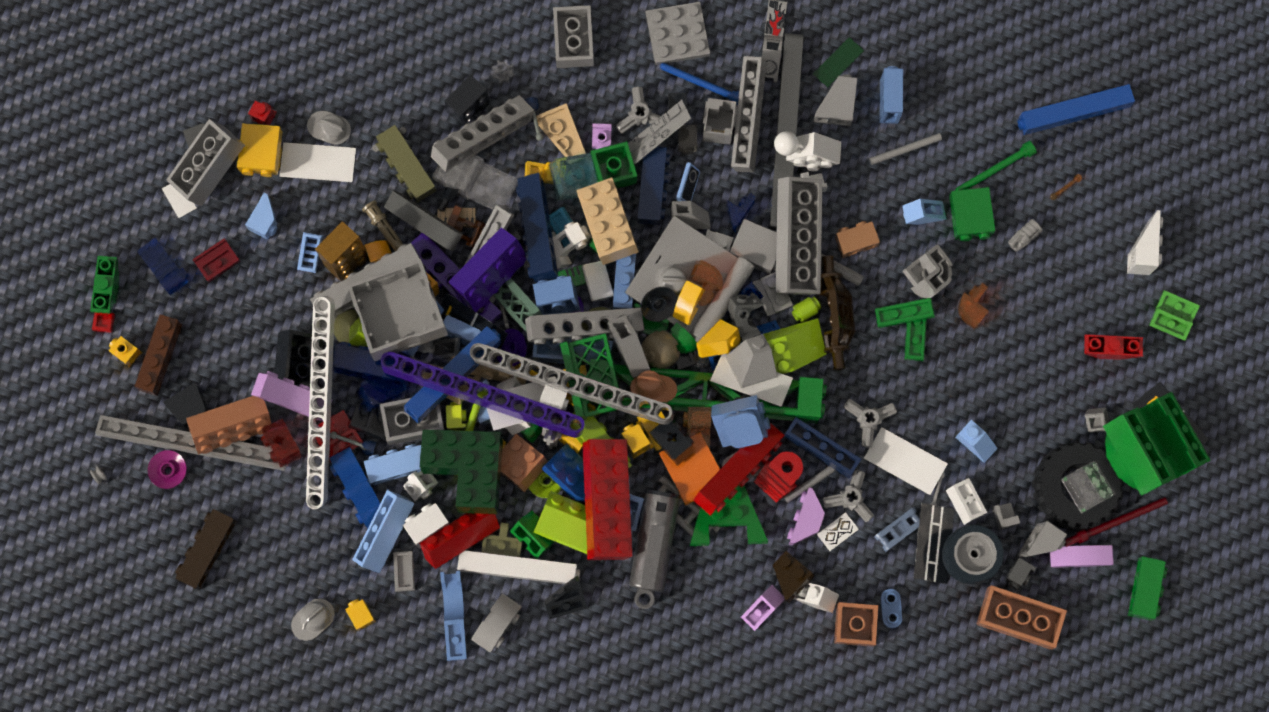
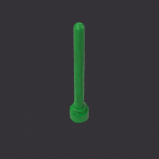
M1031 141L1025 142L1018 152L958 186L955 191L970 189L1022 157L1026 158L1037 153L1035 146Z

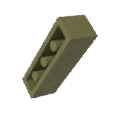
M396 125L376 136L378 141L376 143L377 148L381 154L385 152L387 155L386 162L391 169L395 168L398 172L396 177L401 184L405 183L408 189L405 191L411 200L415 199L418 203L436 192L433 182Z

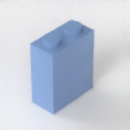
M889 66L884 68L880 79V123L898 124L903 113V69Z

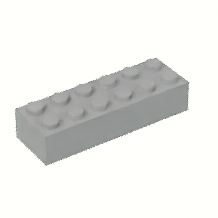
M800 177L778 179L776 293L820 294L823 179Z

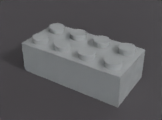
M209 119L166 180L188 201L202 206L245 145L226 127Z

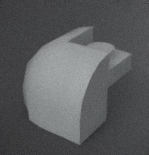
M936 244L902 272L913 285L910 289L921 298L927 299L936 295L951 282V266L953 265L940 246Z

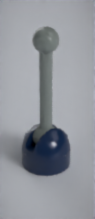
M530 97L525 99V101L534 109L532 117L537 133L536 139L541 141L543 135L540 133L535 113L539 108V102L536 97Z
M335 431L330 433V438L332 439L337 438L361 447L362 453L367 456H372L377 443L371 440L360 443L337 435Z

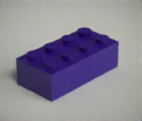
M501 227L448 283L460 301L474 312H477L512 277L516 270L524 265L527 260L525 252L517 238Z

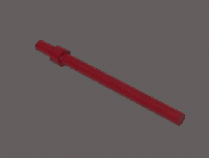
M1164 497L1086 531L1084 529L1078 531L1076 535L1064 539L1066 540L1064 545L1068 547L1078 542L1083 543L1089 540V537L1168 504V501Z

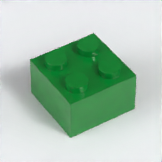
M627 142L591 151L590 159L597 183L612 177L617 189L637 184V173Z

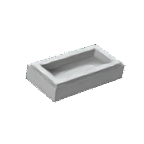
M413 551L394 552L395 592L415 591Z

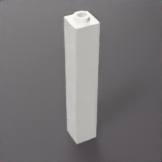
M463 551L459 554L457 570H460V572L566 584L575 576L580 577V569H577V564Z

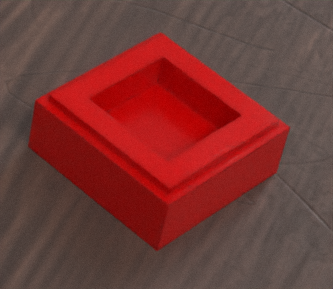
M94 313L92 330L112 333L115 314Z

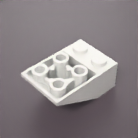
M1157 210L1148 220L1130 250L1127 261V274L1150 275L1161 265L1162 254H1159V247L1162 246L1163 240L1162 235H1160L1163 217H1160V210Z

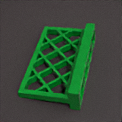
M606 333L570 343H560L567 372L589 378L593 370L597 369L603 373L598 382L602 383L607 375L613 380L611 386L619 388ZM603 339L605 346L601 352L592 348L596 341ZM583 345L587 347V350L580 357L575 353L574 347ZM590 350L599 355L594 364L585 360ZM601 357L609 362L605 371L596 366ZM583 362L592 366L586 376L579 371ZM575 380L568 381L570 388L576 385ZM607 392L603 399L607 400L609 395H613V393ZM571 395L575 414L582 417L583 420L617 410L607 406L601 409L604 405L599 404L595 411L589 412L587 407L590 402L589 400Z

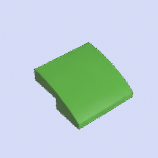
M1163 290L1149 326L1185 341L1200 305Z

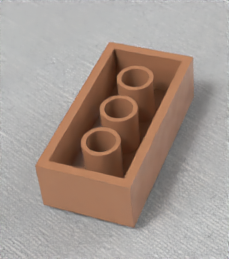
M255 396L186 418L198 454H206L213 449L227 447L233 442L245 441L251 436L262 435L272 430L265 401Z
M991 585L987 587L976 625L1052 650L1057 646L1067 610Z

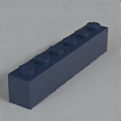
M539 173L517 178L518 186H516V192L518 197H520L518 207L523 215L520 221L522 228L525 229L523 241L527 246L525 256L530 264V267L527 268L530 279L533 278L538 283L541 280H554L559 276L545 182Z

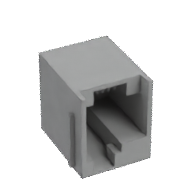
M708 98L703 123L705 124L703 141L731 144L738 107L735 101Z

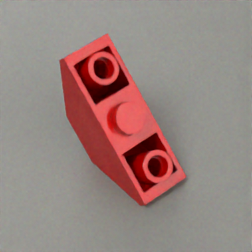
M1085 334L1084 354L1098 359L1113 360L1143 357V337Z

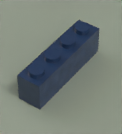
M655 147L643 157L637 223L660 225V220H664L665 208H662V201H666L667 190H663L664 183H668V172H665V165H669L670 154H666L667 147Z
M796 417L785 433L784 438L847 478L851 477L861 461V458Z

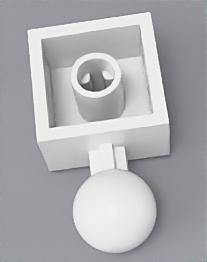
M789 131L779 133L774 140L776 151L786 156V161L794 163V166L806 167L809 171H818L819 168H831L832 165L840 164L841 141L815 132L796 136Z

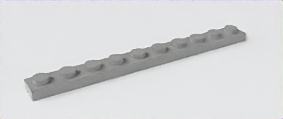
M100 415L95 431L96 436L285 471L290 454L288 450L240 441L233 442L227 447L213 449L206 454H198L190 432Z

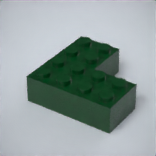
M423 430L419 466L422 473L458 475L455 506L458 513L498 514L503 446L501 432Z

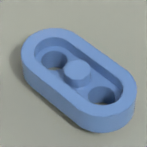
M887 589L880 597L882 622L887 628L894 629L902 622L901 598L896 590ZM888 595H892L894 597L893 602L888 601ZM890 615H894L896 617L895 622H891L889 620Z

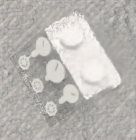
M1096 461L1079 468L1061 479L1081 514L1116 495Z

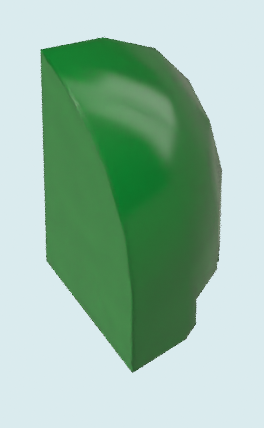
M676 323L671 328L670 334L677 340V352L679 350L680 353L685 354L693 352L697 349V342L679 323Z

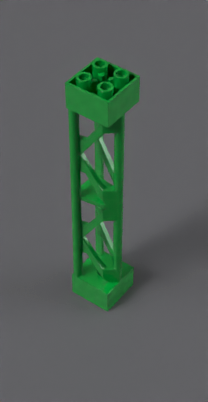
M591 359L590 363L594 364L596 359ZM600 359L596 366L605 371L609 362L608 360ZM614 364L616 376L631 386L634 378L630 375L627 367ZM649 367L651 371H655L659 375L689 379L677 386V394L672 400L662 402L668 404L674 411L711 414L712 405L725 403L723 401L706 400L707 384L729 401H733L736 397H741L730 388L710 381L713 373ZM594 369L589 378L599 381L603 373ZM606 375L602 383L611 386L613 380ZM800 377L799 380H792L786 396L797 390L795 408L768 406L772 403L759 400V402H763L765 418L793 421L796 417L804 423L818 424L819 419H822L825 413V404H822V400L826 396V385H823V379ZM703 383L702 400L677 398ZM588 386V394H591L594 389L593 386ZM610 394L607 400H610L613 395ZM623 399V405L629 406L632 402V399ZM643 404L641 406V408L651 407L649 404Z

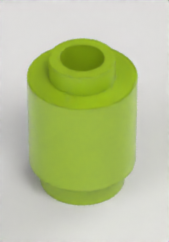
M814 296L811 298L807 297L793 306L792 315L796 321L800 320L803 323L818 314L821 306Z

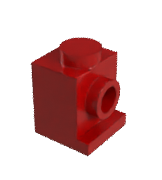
M255 101L248 115L252 121L260 125H270L277 112L272 110L269 104L263 101L261 103Z

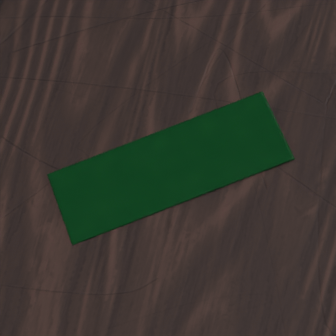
M849 37L813 75L828 88L864 50Z

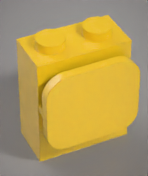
M242 123L240 141L245 146L238 155L237 168L243 175L252 176L253 173L261 174L264 177L278 175L283 133L280 126Z

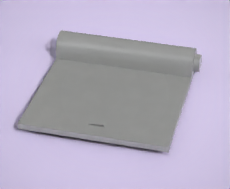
M673 216L625 293L641 303L645 294L656 288L654 278L659 269L664 266L692 268L699 276V287L705 290L696 306L698 311L690 326L674 318L673 314L667 320L673 325L679 323L698 342L720 319H723L728 311L730 297L738 295L755 266L744 258H737Z

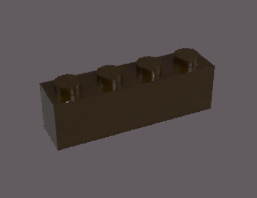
M215 509L212 512L209 511L205 516L203 528L199 529L194 537L195 543L187 549L184 563L180 564L175 572V579L197 590L201 589L237 523L233 518Z

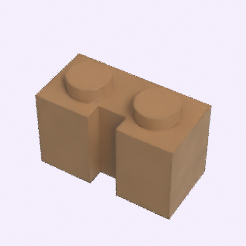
M862 221L856 224V227L850 229L849 227L841 228L835 236L842 259L861 251L876 248L880 243L873 222L867 223V221Z

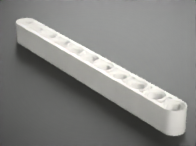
M329 296L319 297L313 304L306 503L311 509L322 507L328 499L335 303ZM322 300L328 303L327 310L321 309L320 303ZM321 320L327 322L326 330L320 328L319 323ZM320 339L325 340L327 344L325 349L319 347ZM320 358L326 362L324 369L318 365ZM319 378L325 381L324 388L318 386L317 381ZM318 398L324 400L323 408L317 405ZM317 417L323 419L324 424L322 427L316 424ZM317 436L322 438V446H318L315 443V438ZM315 456H319L322 459L321 466L315 463ZM315 475L321 478L322 482L320 485L314 482ZM314 495H318L321 498L320 504L314 502Z

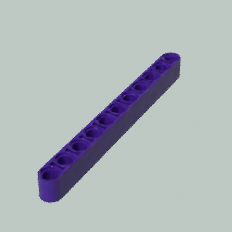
M386 352L381 357L382 370L389 375L570 437H579L584 431V420L578 415L394 352ZM387 360H393L395 361V364L392 366L385 365V362ZM406 366L413 367V371L409 373L403 369ZM428 372L432 374V377L425 379L422 375ZM443 379L451 381L448 385H443L440 382ZM466 385L469 387V390L463 392L459 390V387ZM483 391L488 395L485 398H480L477 394ZM498 398H504L506 400V403L498 404L496 400ZM517 404H522L525 409L518 411L514 407ZM541 411L543 416L536 417L533 415V412ZM559 417L562 422L556 424L552 421V418ZM577 423L581 428L573 430L570 425Z

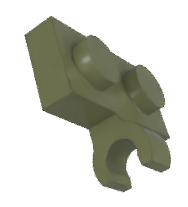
M501 523L499 536L488 535L483 539L481 553L521 557L522 542L517 538L508 537L510 524Z

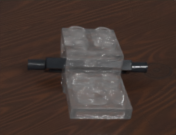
M477 154L446 172L438 165L433 174V179L444 186L440 195L442 200L437 207L442 212L445 211L449 202H453L456 194L494 210L496 205H507L518 183L516 177L485 164L484 159L477 156Z

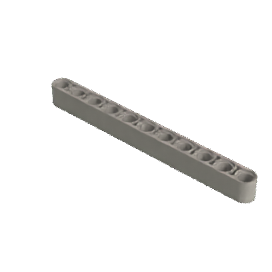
M476 343L470 348V356L479 365L543 386L547 385L568 394L659 424L666 425L673 420L672 408L668 404L481 343ZM479 350H483L484 355L480 358H476V352ZM502 356L503 359L500 363H493L495 357ZM520 362L521 366L519 369L513 370L511 368L513 363ZM538 368L539 373L535 376H531V369ZM551 374H557L558 378L555 381H548V377ZM569 380L576 381V385L574 387H566V384ZM593 386L595 390L593 393L587 394L585 393L586 387ZM606 392L613 393V397L610 400L603 399V395ZM630 398L632 402L629 406L622 405L623 399ZM643 404L651 406L647 412H642L640 408ZM662 410L669 411V415L666 418L659 417V413Z

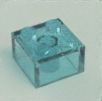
M591 153L556 158L549 164L558 201L578 198L576 190L598 183Z

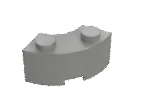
M502 593L490 609L491 612L485 621L481 622L471 640L490 653L495 647L499 648L505 640L503 635L511 624L515 625L521 615L518 613L522 606Z

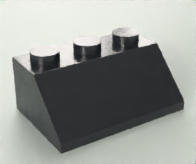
M295 330L278 332L274 373L278 374V379L283 380V378L295 381L294 385L298 387L300 384L310 387L312 334ZM320 339L319 347L322 349L323 339ZM321 358L318 361L319 367L321 365Z

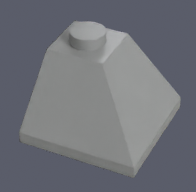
M763 334L746 339L726 356L741 388L777 377L772 350Z
M1048 521L1038 523L1017 554V557L1023 558L1057 551V549L1060 550L1066 542L1064 538L1067 534Z

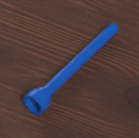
M666 63L660 65L661 70L724 96L729 101H735L736 105H738L740 91L731 92Z

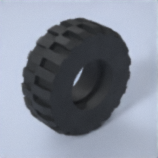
M1079 441L1070 444L1065 443L1053 449L1040 461L1034 473L1035 479L1032 481V487L1035 491L1033 497L1039 504L1037 506L1039 511H1043L1046 514L1048 521L1057 523V526L1062 529L1069 528L1070 531L1088 530L1107 521L1120 506L1119 501L1123 498L1124 492H1122V487L1124 486V481L1117 477L1103 448L1093 447V444L1088 442L1084 444ZM1094 464H1096V466L1098 467V471L1094 469ZM1086 467L1092 468V475L1089 476L1100 480V487L1095 486L1093 498L1084 504H1076L1068 500L1061 489V478L1064 473L1070 469H1080L1086 472ZM1100 475L1104 477L1105 482L1101 481ZM1107 487L1111 489L1110 492L1112 491V493L1107 491ZM1099 490L1107 492L1105 498L1100 496Z

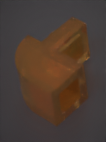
M703 260L695 262L689 280L702 285L701 288L705 290L698 302V305L704 306L712 301L714 297L713 291L717 292L722 289L723 280L715 266Z
M981 283L979 287L975 285L969 292V295L964 292L958 303V313L961 319L974 330L989 312L977 302L988 288L984 283Z

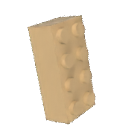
M611 177L576 190L602 264L605 265L638 253L639 251L613 178Z

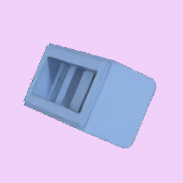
M303 232L297 270L317 272L320 257L316 251L306 250V246L316 248L323 241L324 235ZM308 239L317 240V244L308 243ZM305 254L315 255L314 259L305 258L304 256ZM303 261L313 263V267L303 265Z

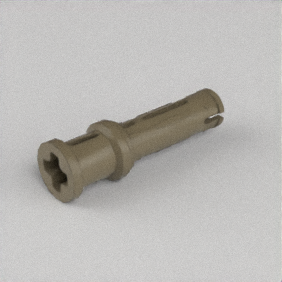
M376 200L363 207L362 211L367 213L372 220L371 224L378 227L394 251H397L400 246L404 245L387 222L386 214L382 213L377 206Z

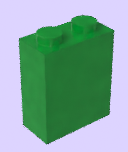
M989 187L951 191L949 201L955 240L960 239V241L965 242L979 237L980 240L991 238L995 232Z

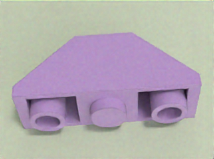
M809 487L807 492L803 491L800 498V502L803 503L801 510H796L793 519L797 522L794 528H790L787 539H790L789 545L793 546L819 532L825 513L813 488Z

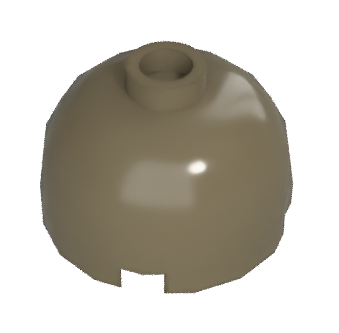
M662 330L651 333L644 339L641 346L651 368H669L678 361L680 356V350L677 352L676 347L678 345L677 340L667 331Z

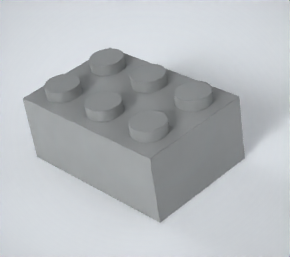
M591 6L553 7L556 67L594 66Z
M411 398L380 404L388 445L422 439L423 430H445L441 405L438 404L418 424L404 411V405Z

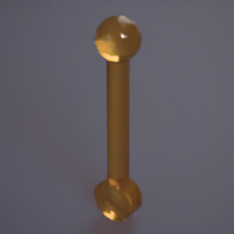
M1080 174L1075 175L1071 182L1056 193L1050 194V199L1056 200L1059 194L1075 182H1080L1082 176Z

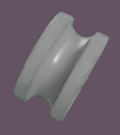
M98 465L95 470L89 471L99 485L102 484L103 480H108Z

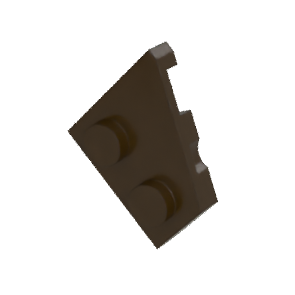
M787 551L773 564L784 598L788 603L815 577L810 570Z

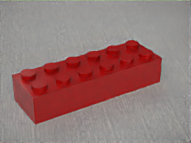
M589 439L583 443L587 560H626L632 557L627 439Z

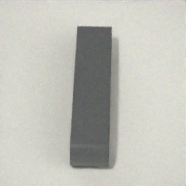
M395 190L391 192L384 205V208L451 251L455 250L463 235L454 227Z

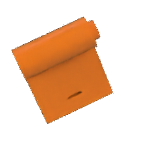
M701 432L691 436V439L694 441L692 445L695 452L678 466L664 450L659 452L685 506L694 502L693 499L698 492L720 470Z

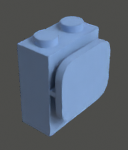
M757 395L712 405L711 418L722 447H747L759 444L763 438L768 437L770 422L768 417L765 418L764 416L765 408L763 402H759Z

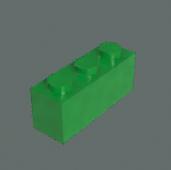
M1143 556L1138 558L1128 616L1150 621L1159 616L1160 605H1158L1159 597L1161 598L1164 592V586L1161 585L1163 578L1165 579L1167 574L1166 561Z

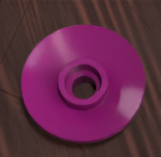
M161 451L155 454L148 464L149 479L154 485L162 489H171L178 486L186 476V462L180 454L174 451ZM168 467L172 468L170 474L165 472Z

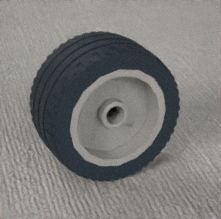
M966 525L948 536L943 546L942 559L947 572L957 581L965 584H980L997 574L1003 563L1004 551L1001 541L993 531L980 525Z

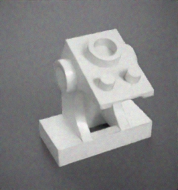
M570 222L564 226L565 229L556 235L555 232H552L557 269L567 268L572 264L568 257L569 252L575 248L580 250L587 244H590L592 236L585 225L581 226L578 222ZM567 236L570 244L563 248L561 240Z

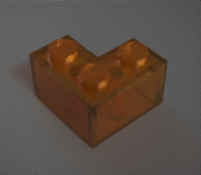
M688 407V411L684 412L683 427H687V434L690 437L701 432L710 449L711 407Z

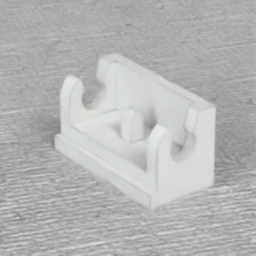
M969 478L946 490L964 525L987 513Z

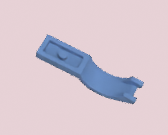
M460 570L456 571V574L440 572L444 601L447 661L467 659Z

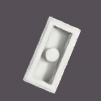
M601 261L582 265L591 301H606L613 297L614 293L606 265H603Z

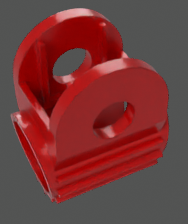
M782 452L772 461L768 460L754 483L777 503L798 486L795 483L803 471L802 460L793 452ZM782 466H789L791 472H784Z

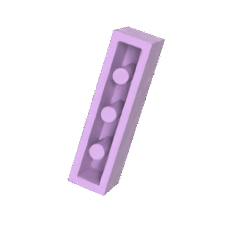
M269 371L266 374H258L251 395L309 417L310 387L302 384L298 387L294 385L295 381L283 378V380L278 379V374ZM318 398L317 405L323 408L324 400ZM320 417L316 418V420L323 421Z

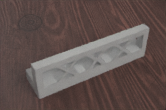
M495 206L466 263L501 227L507 230L514 217V214L509 212L510 208L508 206Z

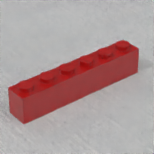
M770 423L768 437L763 438L759 444L740 448L698 492L693 501L710 516L715 511L720 512L726 505L724 501L727 498L731 500L738 492L736 488L738 486L742 488L749 481L747 477L750 474L754 476L761 468L759 464L761 462L765 464L772 456L770 452L772 450L776 452L783 443L780 441L785 435Z

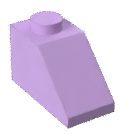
M771 585L741 618L755 631L778 608L785 598Z

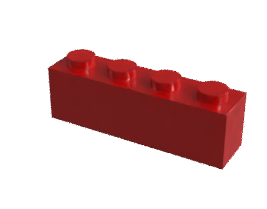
M466 513L419 544L425 559L437 569L498 530L500 526L495 514Z

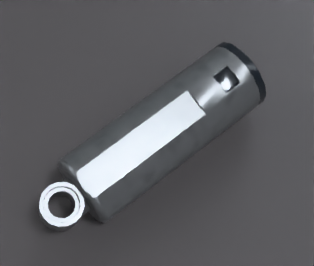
M646 489L629 582L631 587L637 588L634 601L639 608H650L654 603V592L664 591L680 495ZM643 593L648 594L650 597V601L646 605L639 602V596Z

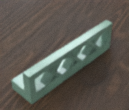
M512 278L507 280L496 294H493L526 333V325L523 323L524 316L542 315L538 307ZM503 293H512L511 300H503ZM522 305L521 312H513V306Z

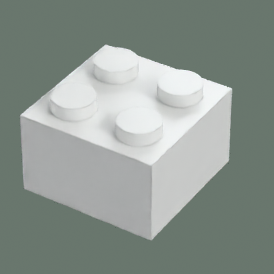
M429 503L424 506L420 514L417 516L415 514L411 515L405 520L406 523L403 525L419 549L421 548L420 542L449 525V522L436 503L433 505Z

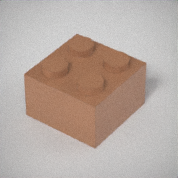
M515 434L502 449L501 474L525 492L543 472L542 468L548 460L518 434Z
M838 602L836 606L834 643L874 647L877 636L878 605Z

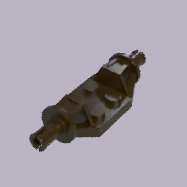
M834 256L821 257L823 274H821L819 295L828 297V305L831 310L830 324L832 326V330L824 332L826 345L824 352L832 354L833 370L838 371L846 369L844 352L851 349L849 343L856 332L852 295L840 280L843 278V274L836 273L834 270Z

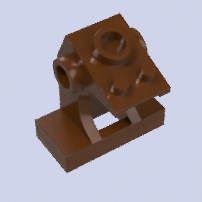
M456 204L447 224L460 232L464 224L474 227L475 229L471 237L465 234L461 237L467 241L466 245L473 248L486 223L479 220L472 222L461 217L460 214L463 207Z

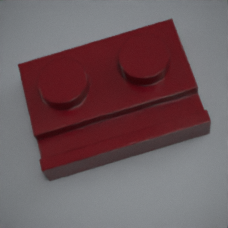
M225 238L192 259L208 283L241 262Z

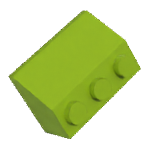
M550 491L534 533L587 554L585 505Z

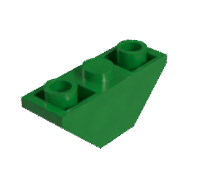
M98 256L90 312L110 314L118 295V258Z

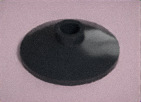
M656 287L650 290L641 301L640 308L643 316L653 322L667 319L674 312L677 296L668 287Z

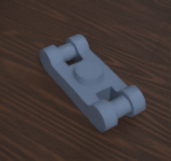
M914 507L874 536L877 541L879 540L882 543V548L885 552L919 528L920 517L917 515V510ZM909 517L914 522L911 526L906 521ZM889 532L894 537L891 541L885 536Z

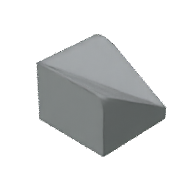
M1107 408L1088 409L1086 411L1085 419L1088 432L1105 431L1103 426L1109 423Z

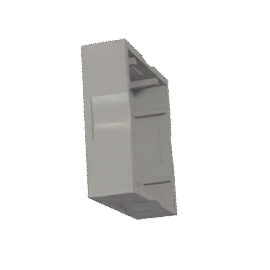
M421 259L396 267L385 274L371 276L347 285L355 310L362 324V331L369 352L374 361L380 360L386 352L399 353L448 335Z

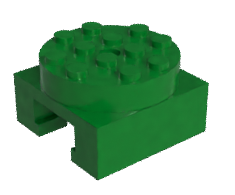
M1172 392L1155 399L1140 409L1137 407L1103 426L1107 433L1105 440L1107 459L1116 472L1117 477L1132 488L1137 489L1141 496L1211 461Z

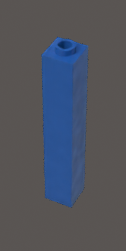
M1129 84L1022 112L1017 121L1020 130H1023L1024 135L1131 108L1135 103V99Z
M484 328L443 369L468 377L479 366L470 356V348L476 343L498 348L501 345L500 334L495 329ZM477 351L475 357H482L484 355V351ZM443 379L440 383L443 385H448L451 381L448 379ZM423 387L404 405V411L419 424L448 394Z

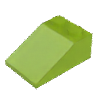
M818 318L763 334L772 350L776 372L785 374L795 371L826 355Z

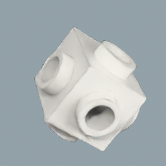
M415 471L407 477L408 481L403 487L414 501L420 498L424 500L432 494L431 490L438 482L432 474H423L422 471L417 473Z

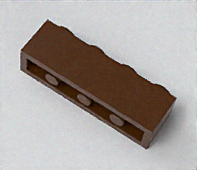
M159 315L134 386L139 391L158 396L183 325L179 320Z

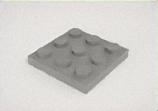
M700 2L645 11L655 65L710 56Z

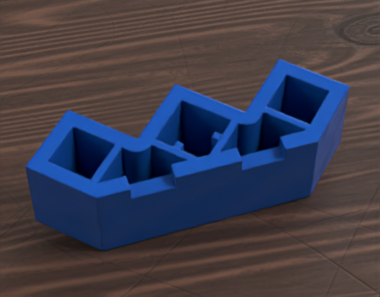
M348 447L330 457L332 465L329 467L334 476L338 475L345 487L342 491L346 499L353 501L358 511L355 515L359 523H364L368 529L381 502L377 498L351 448Z

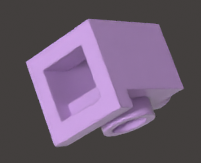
M593 124L592 150L611 146V124ZM598 137H605V139L600 140Z

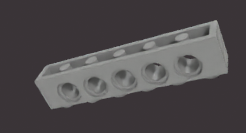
M743 57L731 167L736 172L755 173L767 63L762 57Z
M520 95L513 99L511 98L500 107L493 108L488 114L481 115L474 122L467 123L462 129L450 133L443 140L436 141L432 146L431 158L446 172L530 123L534 109Z
M641 308L529 316L525 319L528 342H534V345L545 344L546 341L553 340V343L565 342L564 339H571L574 342L605 333L609 339H613L608 323L624 315L638 336V333L644 331ZM600 321L606 323V330L601 328ZM582 322L588 325V331L583 330ZM563 324H567L570 327L569 333L564 331ZM545 325L551 328V334L545 332Z

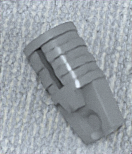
M1031 219L1017 231L1008 243L1017 252L1033 241L1043 230L1036 221Z

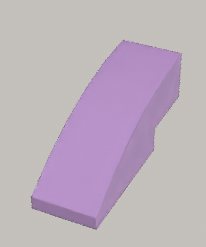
M1063 546L1060 550L1057 549V551L1050 552L1051 567L1077 568L1114 565L1113 546Z

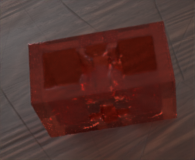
M283 418L262 428L263 436L260 438L265 447L269 446L271 450L269 455L274 463H278L280 468L301 458L300 450Z

